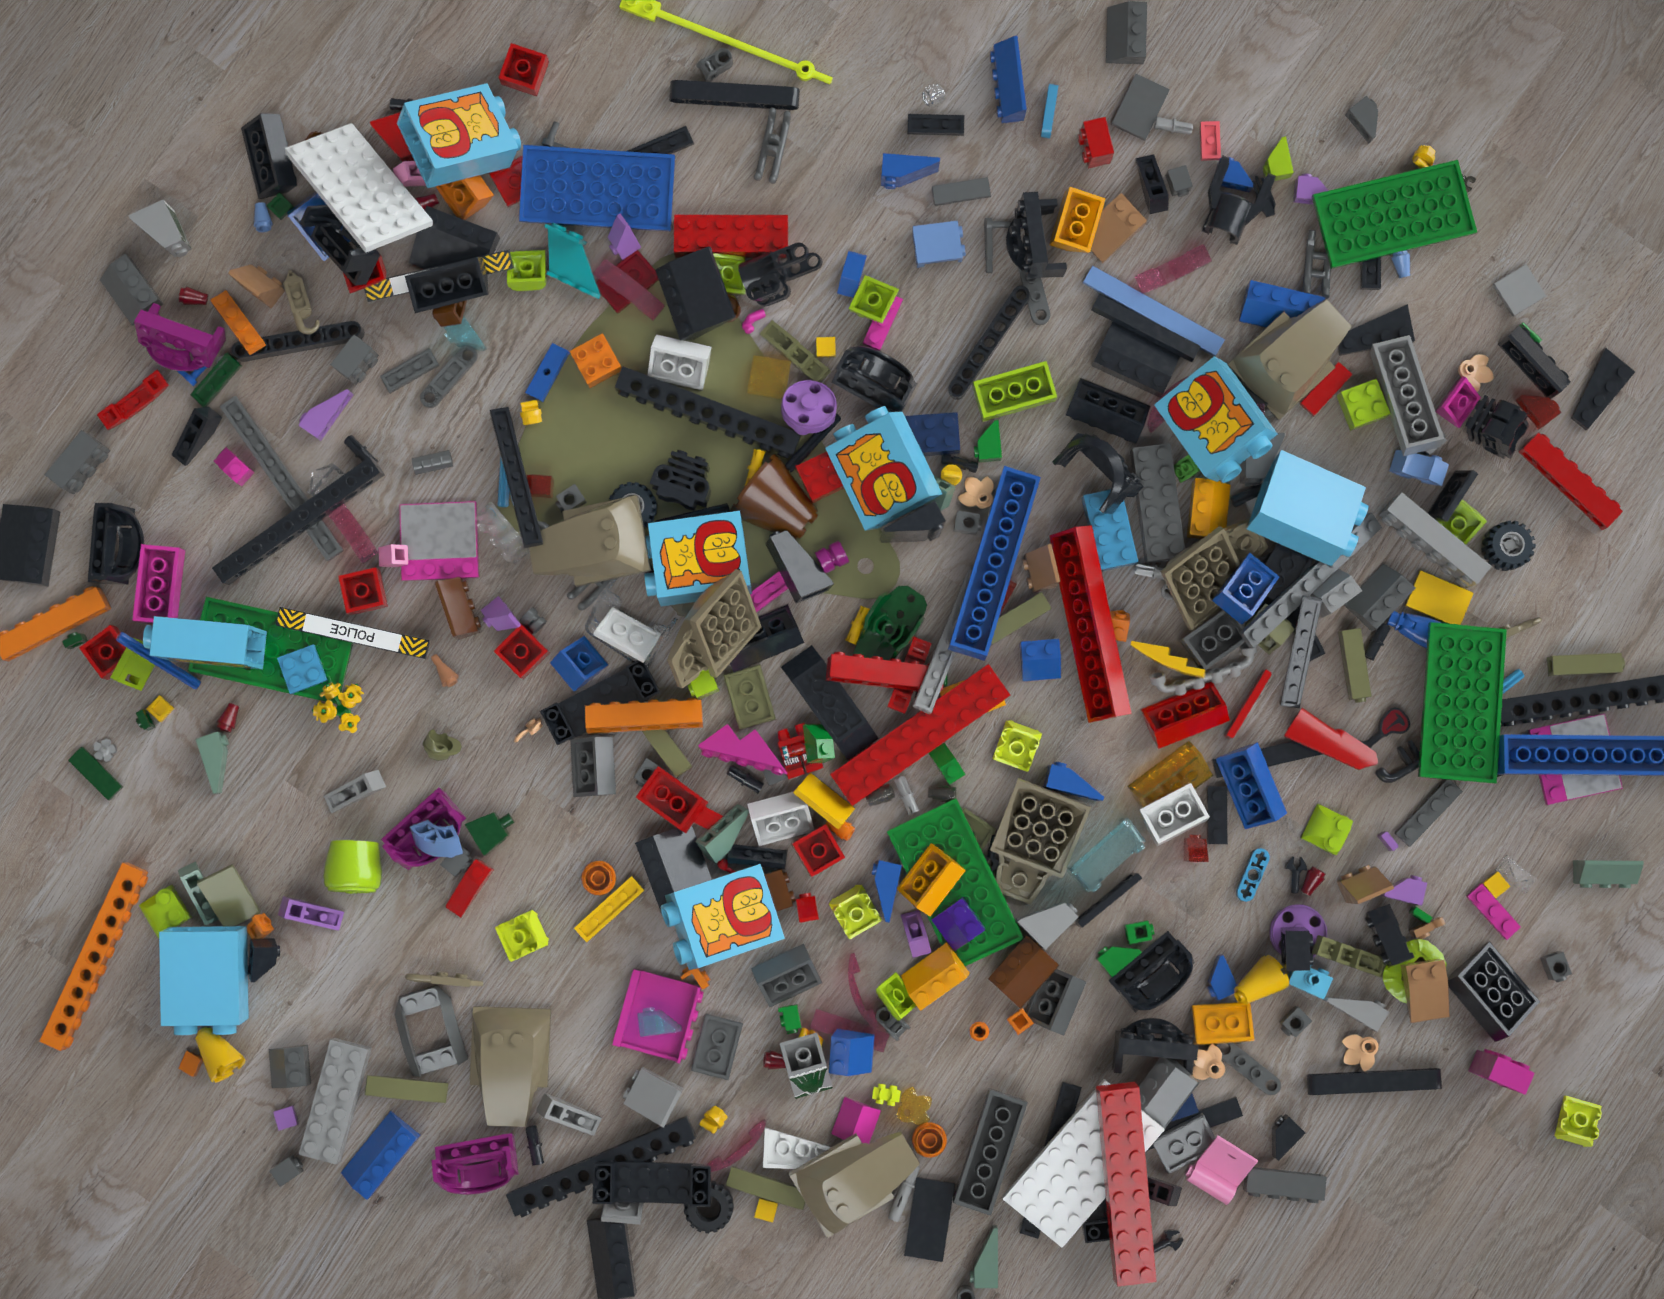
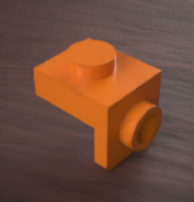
M1123 610L1111 611L1116 641L1126 642L1130 625V614Z
M265 913L254 915L252 921L246 925L251 939L264 938L274 930L271 920Z
M688 967L682 970L683 975L680 976L682 980L692 974L702 990L710 985L708 981L711 979L705 970L701 971L700 968L689 970Z

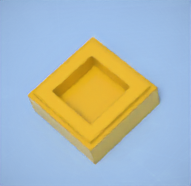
M816 337L817 357H836L835 337Z
M161 695L146 708L159 722H162L175 709Z
M1498 871L1482 883L1495 899L1511 887Z
M759 1198L754 1218L773 1223L778 1203Z

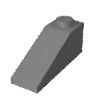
M379 770L365 773L324 795V798L331 813H334L384 789L386 785Z
M1325 997L1323 999L1378 1032L1389 1011L1384 1009L1386 1005L1377 1000L1372 1002L1369 1000Z
M544 1093L537 1108V1112L544 1118L593 1136L602 1119L598 1115Z

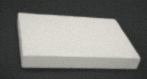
M614 607L609 610L593 634L643 663L662 636L661 633Z

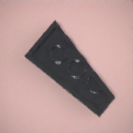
M1408 304L1349 330L1338 346L1339 356L1369 351L1373 344L1410 335L1413 343L1415 337Z
M1607 348L1603 349L1600 360L1594 368L1591 379L1588 381L1583 396L1580 398L1571 419L1584 430H1588L1633 376L1635 371Z

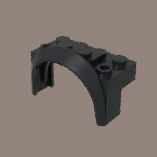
M1023 192L1021 199L1018 200V206L1014 210L1015 218L1011 222L1006 235L1007 251L1013 263L1026 273V279L1064 277L1067 270L1066 262L1048 264L1042 222L1043 215L1054 213L1055 207L1058 206L1057 199L1039 200L1038 192ZM1021 229H1024L1025 233L1023 235V243L1021 240Z
M327 205L307 206L300 224L303 227L315 226L311 237L355 286L367 284L381 254L376 249L365 253L345 227L342 230L340 229L342 223ZM343 236L349 239L357 247V249H353V247L343 238Z
M855 346L845 350L832 380L833 384L877 408L886 406L888 413L903 412L918 384L915 382L912 373L902 363L881 351L865 346ZM864 358H867L861 370H859ZM863 375H865V376H867V377H869V378H871V379H873V380L879 382L880 384L884 385V386L887 387L888 389H886V388L880 386L879 384H877V383L871 381L870 379L864 377ZM900 377H901V380L899 381V383H898L896 389H894L895 386H896V384H897V382H898V380H899Z
M1077 433L1052 461L1055 466L1062 465L1065 468L1074 456L1081 451L1112 482L1111 491L1099 509L1104 514H1112L1126 497L1134 498L1144 487L1140 483L1141 479L1136 474L1130 473L1127 470L1128 466L1124 463L1125 459L1108 442L1101 440L1094 434Z
M95 503L88 570L89 583L129 585V579L139 567L141 544H144L143 531L135 515L134 508L114 503ZM120 526H131L132 528H119V527H120ZM118 531L119 550L115 561L116 534Z
M1167 931L1108 981L1135 1013L1137 1011L1151 1010L1168 1001L1184 986L1192 973L1195 962L1192 954L1179 939L1176 940ZM1169 963H1172L1176 967V969L1179 971V974ZM1162 964H1164V965H1163L1157 972H1155L1151 977H1149L1147 980H1145L1144 982H1142L1146 977H1148V976H1149L1152 972H1154L1158 967H1160ZM1139 989L1145 994V996H1146L1148 999H1146V998L1143 996V994L1139 991Z
M1159 1018L1140 1019L1131 1023L1126 1028H1121V1031L1115 1030L1112 1070L1114 1073H1122L1123 1054L1183 1059V1067L1193 1075L1194 1060H1197L1198 1044L1190 1034L1183 1033L1176 1025ZM1152 1033L1162 1034V1038H1154Z

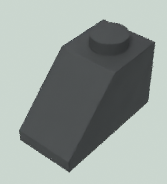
M1365 96L1351 107L1345 116L1369 144L1376 137L1378 109L1376 103Z

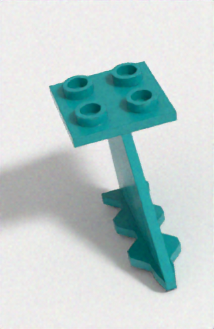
M553 222L552 225L545 224L544 227L548 229L549 271L546 274L600 299L601 294L583 245L587 244V241L583 240L584 236L574 231H569L568 233L566 232V227Z

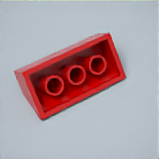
M1212 682L1206 683L1202 689L1193 688L1183 695H1175L1141 709L1151 737L1158 749L1230 721L1227 705Z

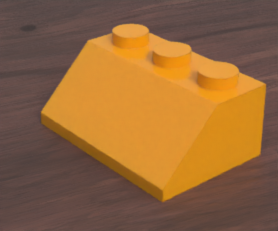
M1069 187L1064 192L1049 245L1065 251L1090 253L1105 198Z
M1195 478L1192 481L1187 528L1188 538L1203 539L1219 526L1226 528L1230 484L1203 478Z
M931 843L899 884L897 890L917 909L931 916L966 870Z
M946 942L904 972L901 978L910 998L921 1011L965 980L970 972L948 942Z

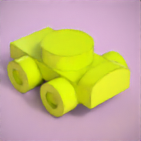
M878 1083V1087L873 1088L872 1099H876L877 1104H883L884 1100H886L887 1105L895 1106V1102L900 1100L901 1090H897V1086L894 1085L886 1088V1084Z

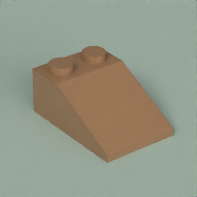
M1122 193L1102 210L1090 250L1102 264L1139 232L1147 222Z
M250 264L228 272L237 283L271 309L285 292L281 287L282 283L275 277L272 279L267 277L266 274L268 272L260 266L256 268Z
M1051 544L1024 555L1025 559H1022L1024 571H1028L1027 585L1029 589H1032L1033 593L1055 588L1060 583Z
M1369 865L1359 868V872L1352 875L1351 872L1341 876L1342 880L1337 881L1345 902L1351 904L1363 903L1394 889L1390 881L1377 867H1370Z
M1433 959L1400 965L1410 1023L1450 1017L1445 961L1443 959Z

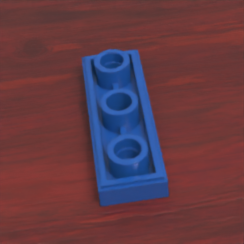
M552 343L525 393L544 402L570 352Z

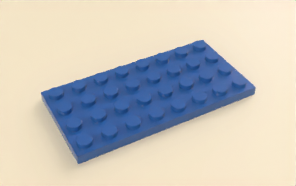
M523 145L519 222L552 224L553 222L559 225L612 228L617 215L621 214L631 229L671 232L675 155Z

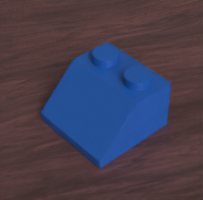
M585 636L561 650L550 662L574 692L587 684L608 666L607 662Z
M1059 639L1023 641L1019 643L1023 682L1061 679Z
M836 1029L831 1036L829 1073L843 1076L871 1073L875 1034Z

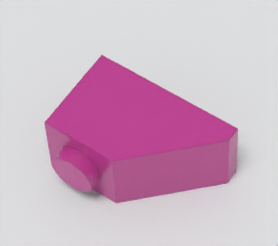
M227 447L214 460L217 466L240 486H243L255 473Z

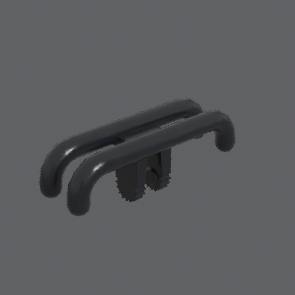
M1412 740L1408 741L1407 745L1416 761L1413 762L1404 748L1399 746L1397 751L1406 767L1393 774L1388 773L1383 767L1379 768L1375 774L1381 781L1385 783L1395 782L1419 768L1420 752Z

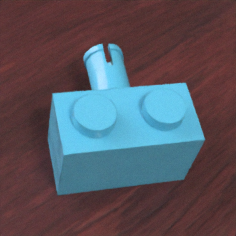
M1310 968V971H1289L1288 974L1290 985L1320 999L1325 998L1333 980L1332 977L1328 976L1329 972L1318 968V970Z

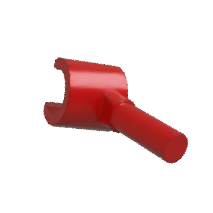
M723 858L718 861V868L730 874L736 872L732 868L727 867L729 864L728 860Z

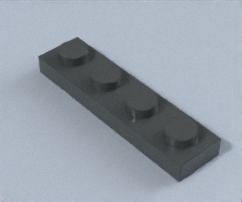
M1446 779L1394 834L1408 847H1411L1463 791L1454 782Z

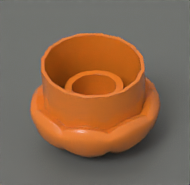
M604 861L589 863L582 872L581 880L583 887L593 895L607 894L616 883V873L613 867Z
M923 1123L915 1129L912 1135V1145L915 1151L923 1157L932 1158L940 1155L947 1144V1136L944 1129L936 1123Z

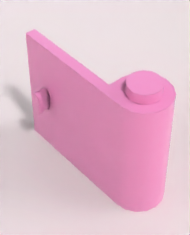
M1217 1135L1195 1164L1188 1166L1185 1171L1186 1180L1225 1205H1228L1233 1199L1238 1185L1253 1169L1258 1160Z

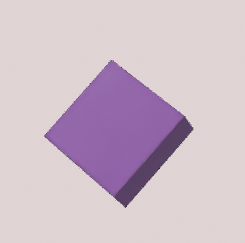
M1381 832L1377 835L1389 851H1394L1398 848V844L1388 832Z
M294 1106L273 1112L278 1131L299 1124Z

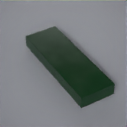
M226 352L190 395L202 407H207L242 365L230 353Z
M81 746L68 759L108 801L123 788L84 747Z

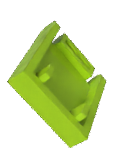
M133 638V639H135L136 641H138V642H140L141 644H143V641H142V640ZM126 647L110 678L142 691L155 665ZM131 674L129 681L125 680L127 675Z

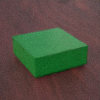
M1412 906L1409 910V914L1423 923H1430L1433 918L1418 907Z

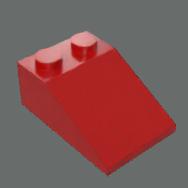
M659 766L636 796L638 800L684 833H687L708 804V801Z

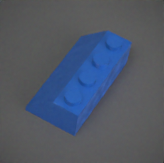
M1013 36L994 44L993 50L990 51V61L994 63L995 69H992V78L997 83V88H994L995 99L999 100V106L996 107L997 117H1001V123L1024 121L1027 110L1018 36Z
M1250 280L1246 287L1239 322L1266 328L1282 312H1285L1290 318L1297 317L1310 307L1325 300V297Z
M1258 742L1243 746L1216 758L1245 829L1275 822L1287 814Z
M390 1111L342 1170L341 1174L355 1191L368 1200L421 1135Z

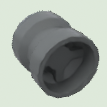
M534 607L528 610L520 619L524 625L529 627L533 634L537 633L547 622L538 615V611Z

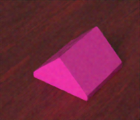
M1463 376L1455 382L1435 412L1454 426L1460 428L1481 397L1469 380Z
M844 1097L831 1134L845 1140L857 1133L862 1143L869 1144L881 1110Z

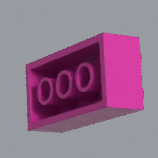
M141 544L132 621L153 624L154 616L178 618L185 550L178 547Z
M1487 1049L1476 1051L1468 1070L1495 1084L1526 1095L1535 1074L1529 1070L1530 1066L1511 1060L1512 1058Z

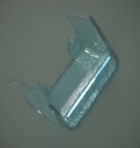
M1128 817L1121 818L1119 820L1120 823L1072 866L1067 867L1066 871L1084 892L1092 891L1094 893L1102 886L1100 883L1134 852L1138 854L1146 847L1144 845L1146 840Z

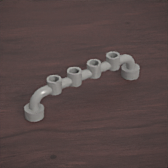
M1243 643L1240 647L1242 655L1246 656L1244 661L1239 663L1231 662L1223 668H1213L1205 674V679L1191 676L1189 679L1176 680L1171 685H1164L1166 682L1165 674L1162 671H1157L1150 674V682L1161 692L1171 693L1175 691L1176 695L1185 694L1187 692L1186 688L1193 686L1194 689H1202L1205 686V681L1211 680L1212 683L1216 684L1223 681V675L1229 674L1232 678L1240 676V670L1247 668L1253 662L1254 654L1257 653V647L1249 648L1246 643Z

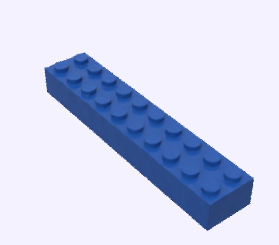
M1007 466L1003 467L948 650L983 661L987 658L1041 477Z
M1500 735L1497 775L1664 776V736Z

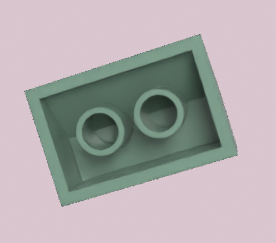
M1573 860V884H1580V888H1592V884H1599V888H1612L1611 884H1619V888H1631V884H1638L1644 861Z

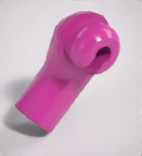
M760 309L747 315L742 323V329L746 334L754 331L753 324L755 321L766 317L765 311Z

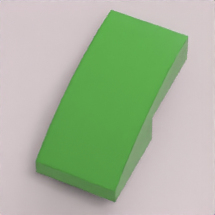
M1187 455L1174 465V472L1180 483L1188 480L1200 471L1190 455Z

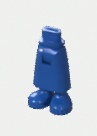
M1394 611L1390 615L1387 625L1394 627L1395 631L1398 630L1406 638L1427 649L1428 623L1441 622L1419 615Z

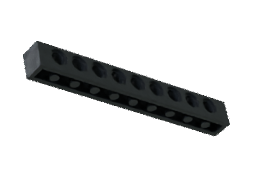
M624 366L615 385L618 395L622 397H634L636 402L643 405L650 403L654 405L653 408L664 412V409L671 411V415L675 417L689 418L688 421L693 424L699 425L703 423L707 425L706 428L717 432V430H721L728 437H740L742 442L753 445V443H756L765 451H777V455L788 459L789 456L792 457L795 454L801 439V435L791 429ZM634 383L642 385L639 391L631 389ZM658 390L659 395L656 398L649 396L650 391ZM671 396L677 398V402L673 405L667 403V399ZM687 403H693L695 405V408L692 411H686L684 409ZM705 410L713 412L710 418L703 417L702 413ZM724 416L731 419L727 425L720 423V419ZM746 423L748 429L743 432L739 431L738 425ZM758 430L766 432L763 438H758L755 434ZM775 437H782L784 442L781 445L774 444L773 440Z
M368 457L216 564L212 569L223 584L230 585L385 476L377 462Z
M1664 675L1502 699L1501 723L1504 726L1515 725V721L1522 720L1524 724L1534 722V718L1541 717V720L1544 721L1553 719V715L1560 714V718L1570 717L1572 712L1578 711L1579 715L1590 714L1591 709H1598V712L1610 711L1611 706H1617V709L1629 708L1631 703H1636V706L1648 705V701L1655 700V704L1663 703ZM1648 686H1650L1653 690L1651 696H1649L1646 692V688ZM1628 689H1631L1634 693L1632 699L1627 695ZM1609 692H1613L1615 695L1613 702L1608 698ZM1591 694L1596 698L1594 705L1589 701ZM1572 697L1577 700L1576 707L1570 704ZM1553 700L1558 703L1557 710H1554L1551 706ZM1534 703L1539 706L1538 713H1535L1532 709ZM1515 706L1520 708L1519 716H1516L1513 712Z
M687 1115L666 1124L664 1127L656 1128L508 1192L506 1197L514 1216L520 1215L522 1218L531 1214V1210L536 1207L541 1210L548 1207L550 1201L555 1199L557 1202L568 1198L567 1194L571 1192L578 1194L586 1190L585 1186L593 1185V1163L616 1161L615 1157L617 1155H623L626 1161L652 1162L658 1159L657 1155L664 1153L666 1156L675 1152V1148L682 1145L685 1148L694 1144L693 1140L697 1136ZM671 1132H677L680 1136V1139L678 1141H672L669 1138V1134ZM652 1140H660L662 1147L654 1149L651 1145ZM636 1147L642 1148L644 1151L643 1156H635L633 1149ZM580 1171H587L590 1176L589 1179H581ZM568 1178L571 1181V1187L565 1188L562 1185V1179ZM544 1187H552L553 1195H546ZM526 1194H533L535 1202L528 1203L526 1201Z

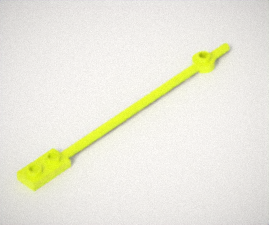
M622 0L619 7L621 10L655 22L657 17L794 70L797 77L802 81H809L814 78L827 84L832 82L833 77L815 71L814 65L810 61L805 60L797 64L660 10L662 5L655 0ZM807 67L809 70L803 72L802 68Z

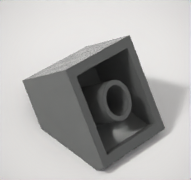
M308 1045L269 1049L272 1088H292L311 1084Z

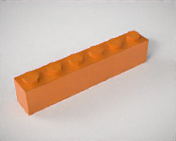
M94 586L88 587L83 590V594L79 596L73 595L66 599L67 602L51 606L48 612L35 614L31 617L32 620L20 622L10 631L0 632V656L2 660L9 662L111 610L103 590Z
M688 698L686 701L668 699L667 702L649 700L648 703H640L639 701H630L628 704L610 702L609 705L591 703L590 706H585L587 734L703 728L702 701L697 698Z

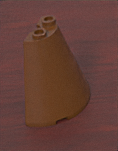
M774 454L769 458L771 461L769 463L765 462L750 479L737 497L738 503L732 505L730 512L740 511L742 521L773 533L776 531L781 533L787 530L795 540L797 537L801 539L807 531L805 526L809 522L813 524L819 516L817 514L818 510L781 459Z

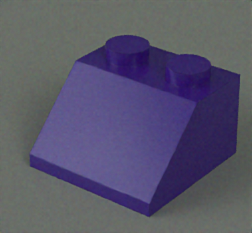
M963 897L932 919V922L953 951H956L986 929Z

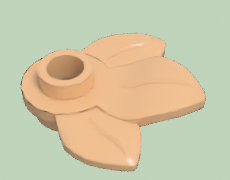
M1480 354L1474 355L1470 360L1462 361L1458 367L1459 375L1466 377L1477 392L1480 389V383H1488L1494 379L1491 369L1486 367L1489 358Z
M988 476L982 481L974 477H967L965 479V490L967 492L958 496L959 501L967 507L989 508L993 502V481ZM981 497H987L985 501H980Z
M531 719L525 725L527 728L515 736L514 742H518L527 733L533 735L543 726L541 719Z
M1356 1034L1345 1037L1342 1043L1348 1049L1344 1054V1063L1348 1065L1360 1064L1364 1072L1372 1068L1375 1063L1374 1055L1378 1051L1377 1041L1372 1037L1362 1038ZM1366 1043L1371 1044V1048L1369 1050L1365 1049Z
M1211 1044L1207 1051L1198 1049L1197 1060H1194L1195 1066L1193 1067L1192 1076L1199 1080H1205L1209 1077L1218 1079L1224 1075L1225 1065L1221 1061L1222 1053L1216 1045ZM1212 1066H1217L1219 1071L1217 1073L1213 1072Z

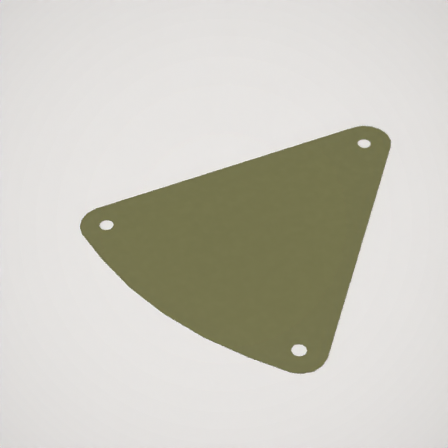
M674 253L660 258L652 267L656 270L678 258H675ZM659 280L620 313L617 314L609 305L587 328L572 349L603 333L621 367L624 366L648 375L651 346L656 334L679 339ZM739 318L733 322H727L695 340H683L712 347L703 390L672 383L669 384L795 431L784 421L781 414L782 398L787 389L751 335L746 334L742 329V322ZM571 354L568 355L544 402L538 401V408H541L542 422L526 425L518 444L537 520L545 522L549 526L564 521L563 512L556 505L558 501L556 496L574 484L587 501L581 507L610 501V495L613 494L615 488L620 487L619 485L627 484V482H638L641 485H645L653 493L657 502V514L651 523L659 519L692 512L678 503L665 502L658 499V495H656L657 490L652 489L653 485L650 484L656 467L662 464L670 466L668 459L672 458L671 451L677 452V450L687 452V456L695 458V456L702 457L709 464L710 471L709 473L706 472V480L711 489V496L706 508L728 503L729 509H731L734 503H738L737 497L745 487L749 471L747 467L751 463L753 450L765 452L762 465L765 462L769 463L771 461L769 458L772 455L778 454L774 450L770 452L765 451L756 443H753V445L742 442L740 437H728L724 435V431H712L706 428L707 425L703 423L699 425L693 424L688 421L689 418L675 417L671 415V411L664 409V412L653 408L654 405L650 403L643 405L636 402L634 397L629 396L625 398L618 395L615 385L620 372L589 388ZM634 383L631 389L639 391L642 385ZM655 389L649 393L651 398H656L659 395V391ZM675 396L667 399V403L670 405L677 402ZM687 403L684 409L686 411H692L695 408V405L693 403ZM705 410L702 413V416L705 418H710L713 412L711 410ZM724 416L720 419V423L727 425L731 419ZM746 423L738 425L739 431L743 432L748 429ZM758 430L755 435L758 438H763L766 432ZM814 433L801 435L796 452ZM777 436L773 442L776 445H781L784 439ZM822 441L802 463L826 452V447ZM777 455L784 465L792 458L789 456L787 459ZM796 469L793 472H790L794 479L797 481V483L800 485L802 490L808 496V493ZM663 474L660 479L665 480L669 475ZM698 487L696 492H703L705 487ZM845 488L813 503L818 510L817 514L819 516L813 524L809 522L805 526L806 533L801 539L797 537L796 541L820 568L821 566L814 552L822 548L828 549L829 545L837 540L841 543L849 559V563L841 567L836 565L835 570L827 573L834 585L829 591L824 593L861 599H877L881 594L889 593L896 585L900 576V561L890 543H881V529L864 530ZM509 491V506H497L495 527L500 538L509 546L519 550L530 551L529 548L523 547ZM568 496L565 499V504H573L575 498ZM697 505L695 511L704 509L705 507ZM742 521L750 583L763 584L779 572L766 546V542L773 532ZM645 527V536H649V528ZM651 558V559H649V561H650V567H651L652 569H654V568H653V560H652V558ZM863 558L870 559L874 564L873 571L869 574H863L858 570V562Z

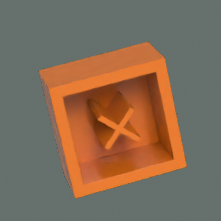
M603 333L569 351L589 388L621 372L622 367Z

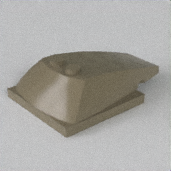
M1327 299L1310 307L1297 317L1290 318L1285 312H1282L1228 363V366L1251 391L1268 403L1266 408L1271 411L1277 420H1280L1336 368L1329 360L1350 330L1351 325Z
M637 495L563 511L564 521L540 531L543 545L529 547L533 573L535 575L568 574L569 576H574L575 586L577 587L651 571Z
M1250 518L1226 528L1217 527L1205 538L1178 553L1167 563L1166 568L1160 571L1188 630L1193 632L1222 609L1212 600L1244 558L1251 553L1259 559L1268 548L1263 536L1247 530Z
M735 569L730 575L707 588L698 597L687 614L667 659L678 687L683 689L695 680L702 670H709L710 675L717 678L761 628L742 571Z
M1018 778L990 848V851L998 853L1000 857L996 881L1002 893L1031 905L1049 876L1055 875L1063 878L1091 806Z
M473 1006L470 1085H479L487 1126L526 1127L532 1108L534 1092L537 1091V1087H548L551 1009Z
M901 1131L881 1137L871 1144L862 1143L857 1133L791 1171L789 1176L828 1238L894 1199L892 1191L920 1163Z

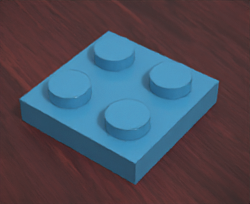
M314 644L277 658L290 694L328 681Z

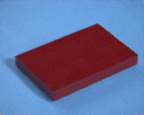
M637 250L619 262L596 283L600 294L618 314L659 279L655 269Z

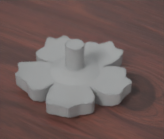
M107 738L102 740L101 743L96 742L93 745L94 751H98L94 754L95 759L103 760L104 758L105 762L111 761L113 758L112 754L117 752L115 745L111 744V740Z

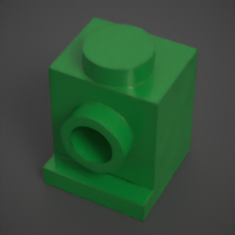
M1148 920L1124 924L1127 944L1152 940V935H1155L1153 924H1149ZM1137 928L1142 929L1143 932L1141 935L1136 934Z
M798 1004L778 1007V1012H783V1015H780L781 1027L786 1028L787 1034L797 1033L798 1029L802 1027Z

